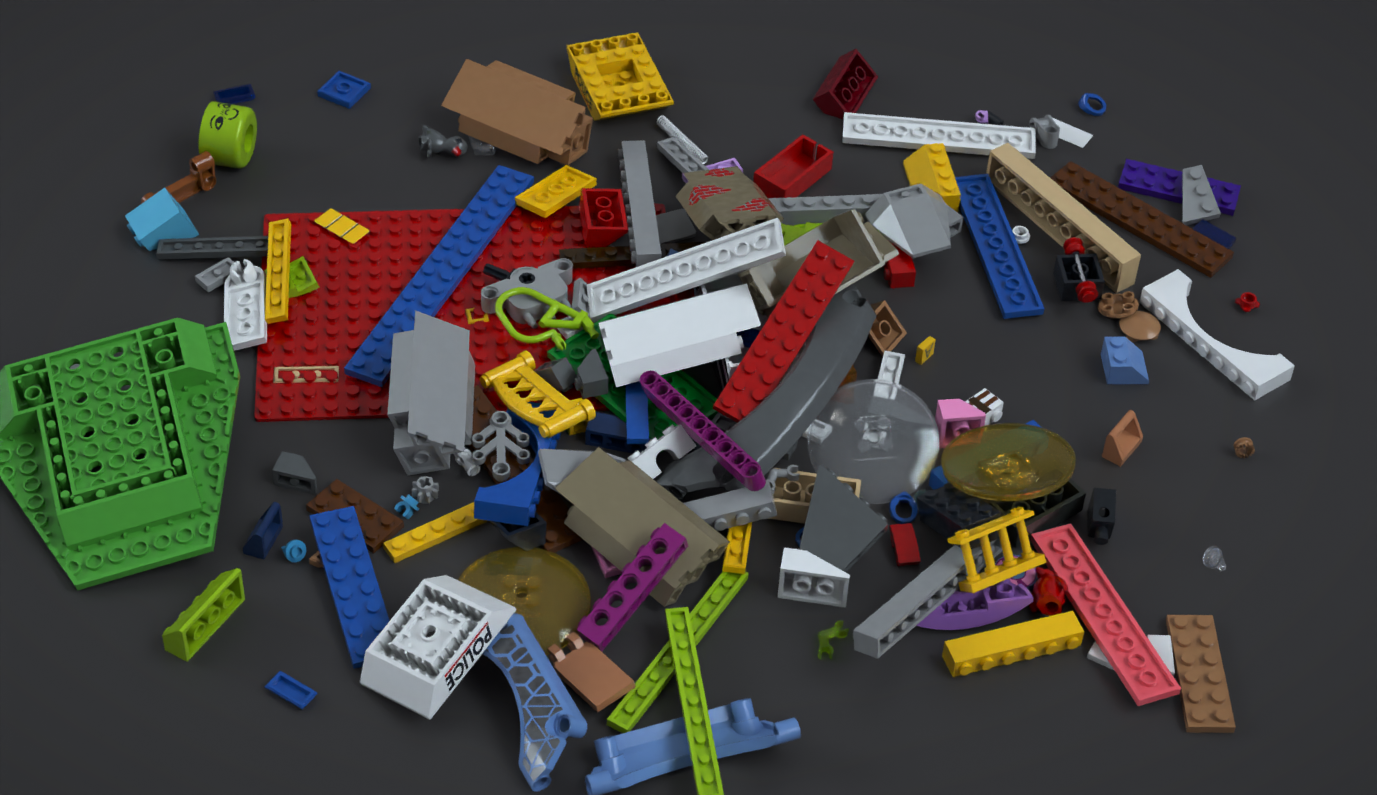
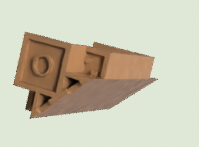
M466 59L441 105L460 114L458 119L459 132L536 164H539L548 157L569 165L588 152L593 118L585 115V106L574 102L576 92L497 60L484 66Z

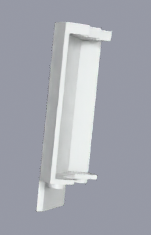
M747 283L598 323L616 387L640 381V376L646 371L652 370L659 375H664L741 354V348H744L741 335L737 336L736 332L761 326Z

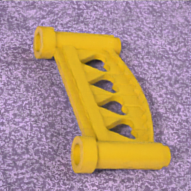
M527 350L517 354V358L483 373L480 377L482 386L484 388L494 387L501 401L512 412L524 420L539 426L538 429L543 438H550L582 421L588 422L596 417L595 409L588 399H583L575 405L533 371L536 368L534 358ZM510 381H520L514 388H509L508 384H504ZM532 390L528 397L521 398L520 394H516L519 391ZM544 400L537 408H533L532 404L528 403L530 401ZM556 410L549 418H545L544 414L540 413L541 411Z

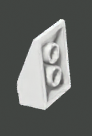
M784 548L777 598L846 608L850 575L808 551Z

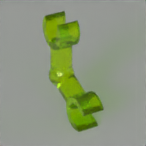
M839 620L835 623L834 627L818 633L820 641L818 658L820 660L822 652H828L830 659L833 657L834 649L829 645V638L834 636L844 638L848 635L849 628L845 630L839 629L843 627L844 620Z

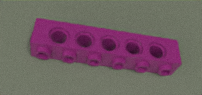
M664 523L660 528L657 527L650 537L651 540L646 546L642 545L636 553L637 557L633 562L625 565L619 579L611 582L605 596L599 598L594 603L592 612L588 616H584L578 623L577 631L579 636L588 643L592 642L601 652H603L688 547L686 538ZM660 547L666 549L662 554L654 553ZM644 565L651 566V569L647 572L640 571ZM629 583L637 584L632 590L626 589ZM614 601H622L619 607H611ZM599 619H608L605 625H597Z

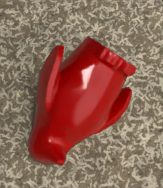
M1037 567V581L1031 593L1033 602L1029 604L1031 611L1035 613L1039 609L1043 614L1049 616L1061 614L1062 606L1065 603V591H1068L1067 583L1061 577L1055 575L1053 571Z

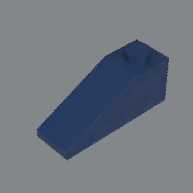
M596 412L595 419L588 421L585 445L628 453L636 451L641 453L647 448L645 444H627L626 423L614 415Z

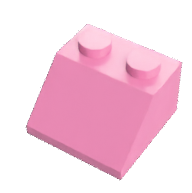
M961 399L938 400L933 427L938 449L980 446L986 418L985 412Z

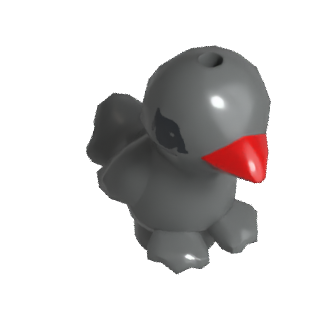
M423 125V134L419 135L420 151H427L428 158H431L432 153L447 152L455 157H460L466 153L467 143L463 138L453 136L447 139L438 131Z

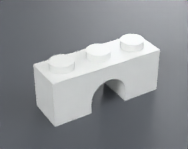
M673 424L662 432L664 435L660 439L653 438L645 444L647 448L641 453L639 451L634 452L628 457V460L632 461L654 479L662 473L656 464V457L660 451H667L674 460H678L696 447L682 425L675 427Z

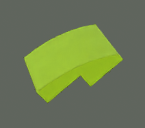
M304 256L290 263L289 298L297 297L320 288Z

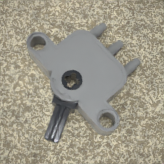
M557 259L539 266L538 269L526 266L518 269L514 268L511 273L491 264L484 266V274L500 280L481 290V308L485 313H496L495 304L498 297L505 291L517 287L531 288L572 308V305L567 300V285L571 284L573 279V264L569 259ZM524 294L508 298L502 307L514 321L520 324H528L533 329L538 326L536 320L541 319L550 308L549 305Z

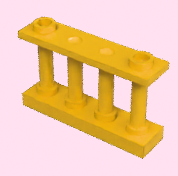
M1024 507L1013 508L1010 510L1011 513L970 530H959L955 532V536L947 539L948 543L961 546L968 575L965 580L958 582L960 591L975 593L1046 563L1044 554L1035 553L1031 549L1024 519L1034 516V511L1024 510ZM1016 523L1023 551L1021 556L1017 558L1013 557L1006 529L1007 526ZM994 531H998L1005 559L1003 564L998 566L995 565L988 534ZM977 538L980 540L986 564L985 571L982 573H977L969 543Z

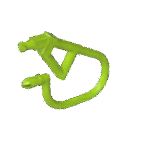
M517 287L505 291L498 297L495 304L496 314L508 333L514 339L523 343H538L551 338L558 349L563 351L564 348L566 350V342L561 338V334L557 333L554 329L536 336L522 335L515 330L504 314L502 307L508 298L520 294L529 295L550 306L538 322L540 327L579 330L583 327L592 339H596L599 336L587 312L583 310L578 312L531 288ZM560 311L574 320H555L552 318Z

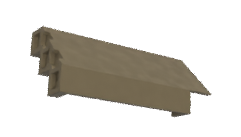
M600 447L555 488L574 504L568 510V517L564 524L621 571L627 563L633 562L637 557L636 553L642 545L646 546L651 540L650 537L657 527L660 528L664 523L686 538L688 547L649 594L664 607L676 603L685 586L698 581L707 564L719 560L730 542L632 461L617 462ZM660 547L654 553L662 554L666 549ZM644 565L640 571L647 572L651 569V566Z

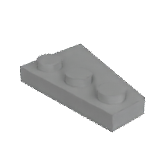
M1198 165L1183 169L1182 223L1190 225L1220 218L1221 213L1203 166Z

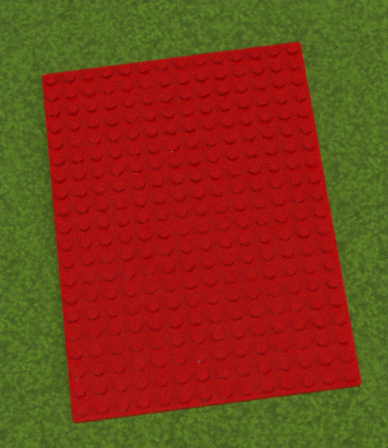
M654 204L656 215L666 213L664 204ZM563 206L546 218L523 207H515L435 316L437 319L470 330L469 351L475 362L474 387L478 385L497 411L506 412L508 407L501 401L494 387L484 388L480 382L482 374L517 358V354L525 350L530 352L534 358L535 369H537L542 364L552 361L547 357V351L556 345L551 338L538 343H523L514 339L503 326L496 313H487L488 322L476 321L473 324H468L465 309L474 308L473 312H470L472 319L484 318L486 314L481 308V290L488 285L500 281L483 273L486 264L494 265L511 273L514 268L518 269L526 266L538 269L541 265L559 259V249L594 248L585 247L579 206ZM465 209L339 212L370 230V232L354 244L314 222L325 212L274 213L264 215L263 236H268L269 222L283 219L290 220V263L304 256L320 288L297 297L289 298L288 320L267 324V343L258 345L255 421L389 418L387 414L390 378L383 387L344 374V367ZM262 256L261 269L263 271L267 269V256ZM636 265L573 269L572 282L567 285V300L572 305L574 281L581 278L587 284L636 268ZM670 296L616 314L615 316L621 317L669 304ZM505 309L503 310L515 330L522 335L536 336L552 329L560 333L557 328H542L538 324L537 328L533 329L528 324H520L514 321ZM560 311L555 314L556 320L568 317V315ZM339 366V378L338 373L334 370H319L321 371L319 378H326L329 382H314L317 378L315 370H295L300 372L298 378H304L307 383H292L295 379V374L292 371H279L278 379H282L285 383H273L274 367ZM510 381L504 384H508L509 388H514L520 381ZM573 383L574 387L567 392L562 393V391H559L569 400L578 398L583 400L580 390L577 391L575 388V383ZM532 390L519 391L516 394H520L521 398L528 397ZM594 396L584 398L592 403L595 411L609 410ZM544 400L530 402L542 403Z

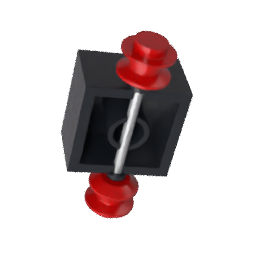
M1072 237L1067 239L1063 243L1065 255H1056L1053 270L1061 301L1079 300L1089 303L1096 299H1101L1105 280L1097 254H1084L1085 248L1080 238Z

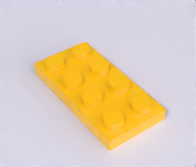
M565 165L515 197L516 205L546 218L581 195V188H593L596 186L597 178Z

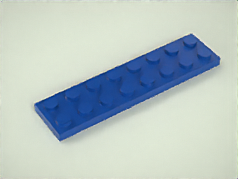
M351 506L309 515L353 669L363 667L365 651L390 620L355 508Z

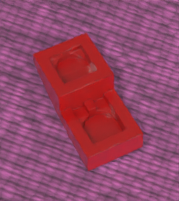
M912 523L889 525L897 566L920 564V554Z

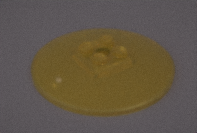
M1001 423L978 427L957 436L944 449L941 465L945 478L954 487L966 494L994 501H1022L1050 494L1065 485L1074 474L1076 457L1071 445L1052 431L1027 424Z
M511 547L491 552L469 565L458 579L462 583L516 608L514 613L524 617L525 622L545 655L550 654L547 648L553 644H556L561 649L567 646L570 642L566 639V636L572 632L579 635L577 631L578 623L584 616L590 614L591 595L582 573L567 559L544 549L533 548L525 551L520 547ZM525 593L527 596L520 598L516 594Z

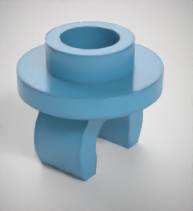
M409 494L406 498L401 495L400 498L403 501L397 503L394 509L400 513L406 508L403 516L409 519L413 515V509L419 510L416 506L419 502Z
M297 539L291 540L286 546L281 547L284 556L291 562L301 561L307 551L306 545Z

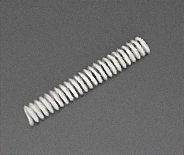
M664 115L657 119V125L666 134L677 138L703 164L707 162L708 156Z

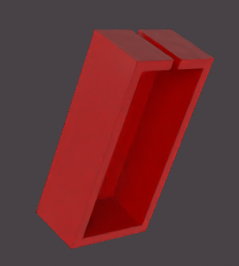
M802 134L756 170L753 182L759 186L767 198L798 197L832 169L833 151L819 144L817 145L815 160L816 141Z

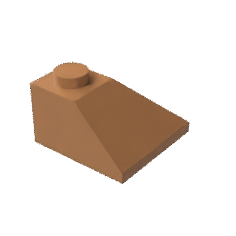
M885 300L871 304L877 317L868 334L882 357L884 351L891 352L907 334Z

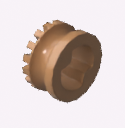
M1243 437L1234 442L1233 446L1237 457L1245 458L1247 456L1248 458L1249 455L1252 456L1255 449L1250 438Z

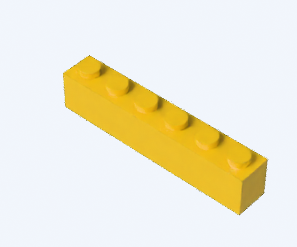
M1069 611L945 641L942 657L952 677L965 676L972 672L989 670L992 667L1010 665L1025 659L1031 660L1038 656L1051 655L1066 649H1075L1082 644L1084 630L1074 611Z

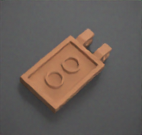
M575 632L566 636V639L570 642L567 644L568 648L571 650L567 655H564L562 649L556 644L547 648L551 654L549 660L554 664V670L557 675L596 712L601 711L635 688L633 679L592 642L583 643L581 637Z

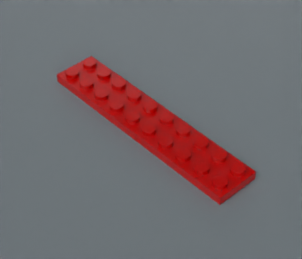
M817 240L712 409L738 423L771 394L780 384L855 262L854 260Z

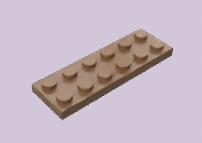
M1167 615L1166 625L1168 635H1171L1177 683L1181 687L1180 699L1186 731L1192 733H1234L1236 726L1213 615Z

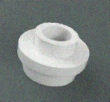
M1016 226L1013 228L1012 232L1017 244H1024L1029 241L1030 234L1026 227Z

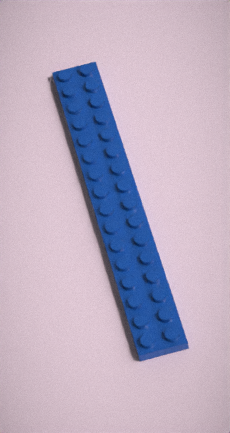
M501 165L496 167L344 367V374L380 387L384 386L390 378L393 334L414 330L415 310L432 317L436 316L517 206L515 197L532 186L534 176Z

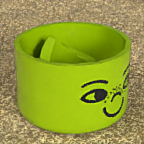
M216 101L210 102L201 121L199 154L204 151L209 152L214 159L215 165L237 169L244 168L252 157L256 143L257 119L255 112L246 106Z

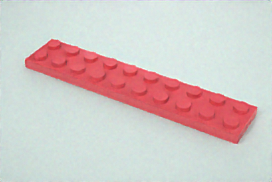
M1072 524L1031 534L1030 541L1038 553L1045 555V564L1048 569L1067 583L1068 591H1065V595L1137 706L1180 694L1181 687Z

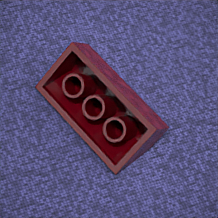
M854 49L839 57L814 96L813 101L824 114L844 120V112L856 113L877 80L878 75L859 51Z

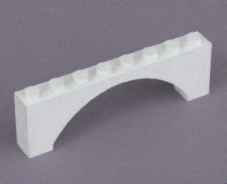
M1179 269L1143 287L1139 303L1253 400L1264 396L1291 380L1295 365L1280 353L1278 355H1262L1241 351L1222 344L1202 330L1193 319L1187 305L1186 297L1189 296L1192 280Z

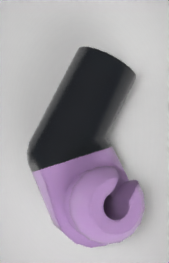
M979 110L975 114V118L979 123L1004 124V121L991 111Z

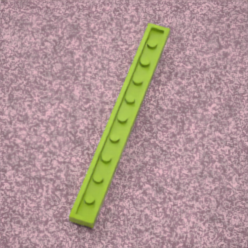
M722 572L691 611L690 619L696 646L748 580L749 573ZM670 641L666 643L637 680L635 688L626 694L608 717L607 725L621 733L630 732L674 676L675 668Z
M688 607L665 609V619L697 795H724Z

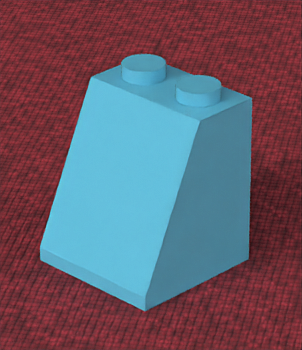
M163 188L125 215L129 222L127 224L128 229L133 235L136 234L134 237L135 241L140 247L145 246L149 251L158 248L159 239L193 238L199 235L186 211L166 188Z

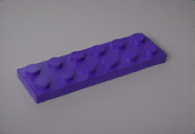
M1126 159L1118 188L1182 204L1181 171ZM1207 178L1220 213L1233 216L1241 185Z

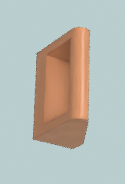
M1129 410L1106 437L1102 457L1120 467L1143 439V434L1134 411Z

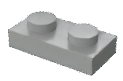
M227 257L195 276L196 282L207 292L214 290L225 283L226 278L230 274V266L234 261Z
M579 278L574 281L572 309L578 312L583 310L588 313L590 318L587 283Z

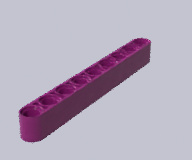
M652 370L646 371L640 376V383L647 398L677 425H682L692 439L748 490L759 491L765 486L766 479L760 465L664 378Z

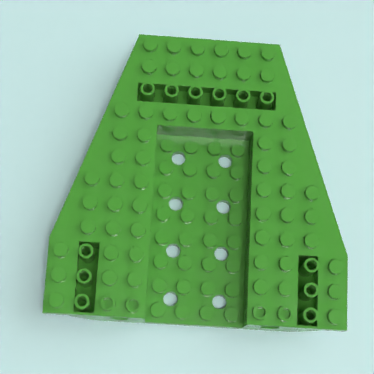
M174 318L8 364L0 371V479L77 591L214 551L240 382V372L226 322L204 327V325ZM123 352L121 356L113 357L115 353ZM80 364L76 369H70L72 365ZM130 385L129 389L121 390L123 386ZM87 398L84 402L77 403L78 399ZM138 419L135 424H128L130 420ZM87 432H94L92 436L84 437ZM139 454H146L143 459H135ZM94 467H101L99 471L91 472Z

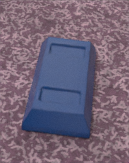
M279 671L265 685L266 689L302 710L318 694V692L282 671Z

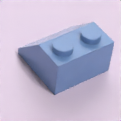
M1104 337L1101 359L1107 384H1149L1143 352L1126 337Z

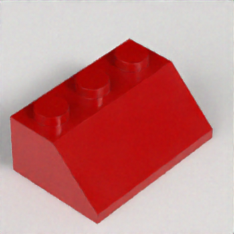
M581 188L579 210L585 247H607L628 233L621 189Z

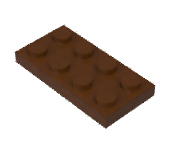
M338 479L334 480L306 504V509L311 514L354 506L367 549L373 554L383 546L384 542L390 540L404 527L403 520Z

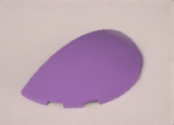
M1010 578L975 593L963 592L959 588L916 626L936 630H960L980 627L1020 611L1033 602V596L1023 584L1015 585L1011 583Z

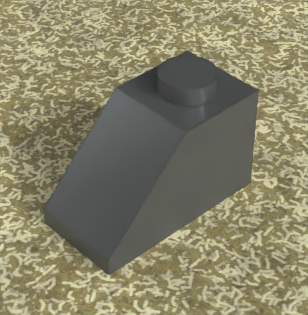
M592 349L577 368V378H574L575 388L577 391L580 390L583 399L608 394V376L596 349Z
M567 357L546 362L534 370L535 373L557 391H562V393L574 387V378H577Z
M282 451L272 469L274 485L316 495V476L305 458L295 453Z

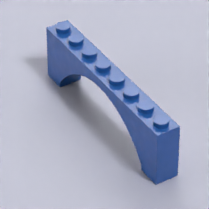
M528 402L529 404H532V407H533V408H537V407H539V406L542 404V403ZM507 408L506 412L511 417V424L521 432L529 435V445L532 447L536 457L533 463L518 476L490 487H479L474 500V519L528 526L530 518L535 517L536 504H539L540 491L544 489V478L538 451L540 449H556L557 440H560L561 432L550 438H543L539 432V426L524 420ZM556 410L541 411L540 413L544 414L545 418H549Z

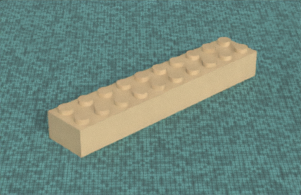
M1006 143L990 151L986 174H989L994 188L1062 247L1067 239L1072 237L1080 238L1085 248L1084 254H1097L1105 284L1115 293L1134 285L1141 254L1131 247L1123 238L1112 231L1012 145Z

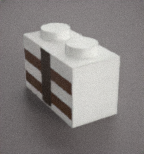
M986 388L965 401L985 412L986 418L983 431L991 423L997 422L1002 417L1004 402Z

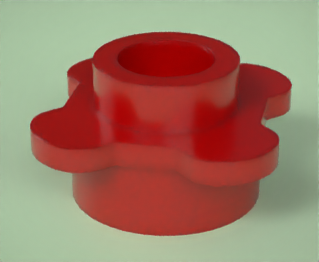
M1250 292L1241 294V297L1235 300V303L1240 305L1245 312H1250L1253 308H1259L1260 306L1256 295Z

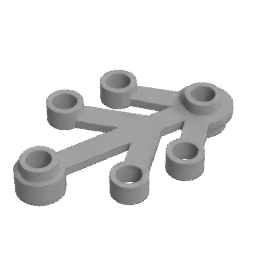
M505 411L493 413L490 418V425L480 433L472 436V445L476 448H481L472 453V461L476 465L484 464L486 456L497 448V463L492 467V475L499 482H504L510 477V465L506 463L505 448L517 456L518 463L527 464L530 461V452L520 448L529 445L530 437L527 433L521 432L511 424V417ZM505 431L516 438V444L505 436ZM496 432V437L485 445V439Z

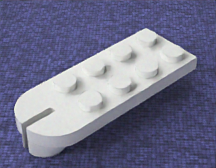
M247 259L243 260L244 270L240 261H235L230 266V274L224 284V322L227 323L234 351L267 343V322L265 320L267 278L260 267L253 266V263Z

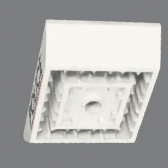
M447 575L423 579L365 651L360 683L431 720L511 618L516 608ZM435 631L434 635L426 637L429 632Z

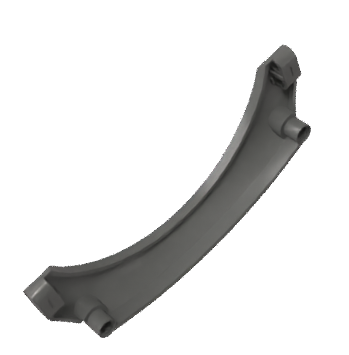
M854 283L834 295L809 335L799 359L781 383L752 412L724 432L760 465L764 475L788 452L823 410L851 369L868 337L877 315L868 300L864 297L860 298L861 294ZM702 447L668 464L656 481L678 500H682L687 492L705 488L724 487L727 492L745 488L739 480Z

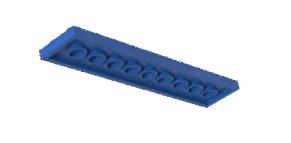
M989 174L955 177L961 194L959 204L961 213L1003 318L1043 315L1044 306Z

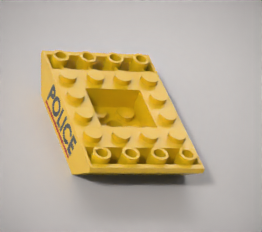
M638 32L567 45L573 78L594 121L662 109L674 105V101Z

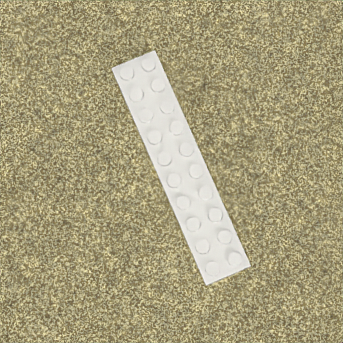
M844 112L842 143L919 149L924 144L943 143L946 152L989 155L991 150L1009 143L1026 158L1035 159V128Z
M775 218L587 284L590 319L596 322L608 314L616 315L786 256L780 220Z

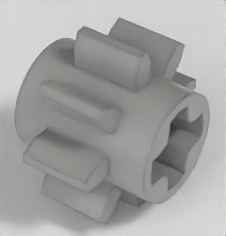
M423 476L417 482H412V497H417L419 503L427 504L432 502L434 498H438L439 483H433L432 477Z

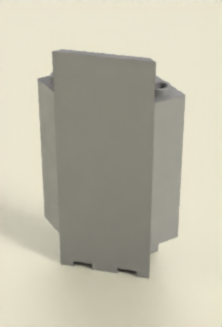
M416 310L414 330L393 334L387 414L395 428L393 450L407 476L450 469V454L464 452V446L472 444L475 362L469 351L470 330Z

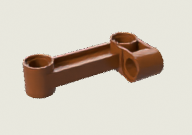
M204 151L189 160L190 175L165 187L178 203L202 190L209 191L215 186L217 181L214 167L215 162L209 152ZM149 192L145 194L141 204L156 193Z

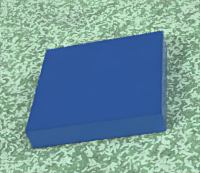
M338 71L317 91L318 97L350 109L371 89V83Z

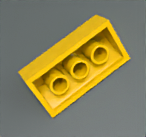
M924 144L903 161L910 186L920 183L940 194L945 203L958 213L961 194L944 144Z

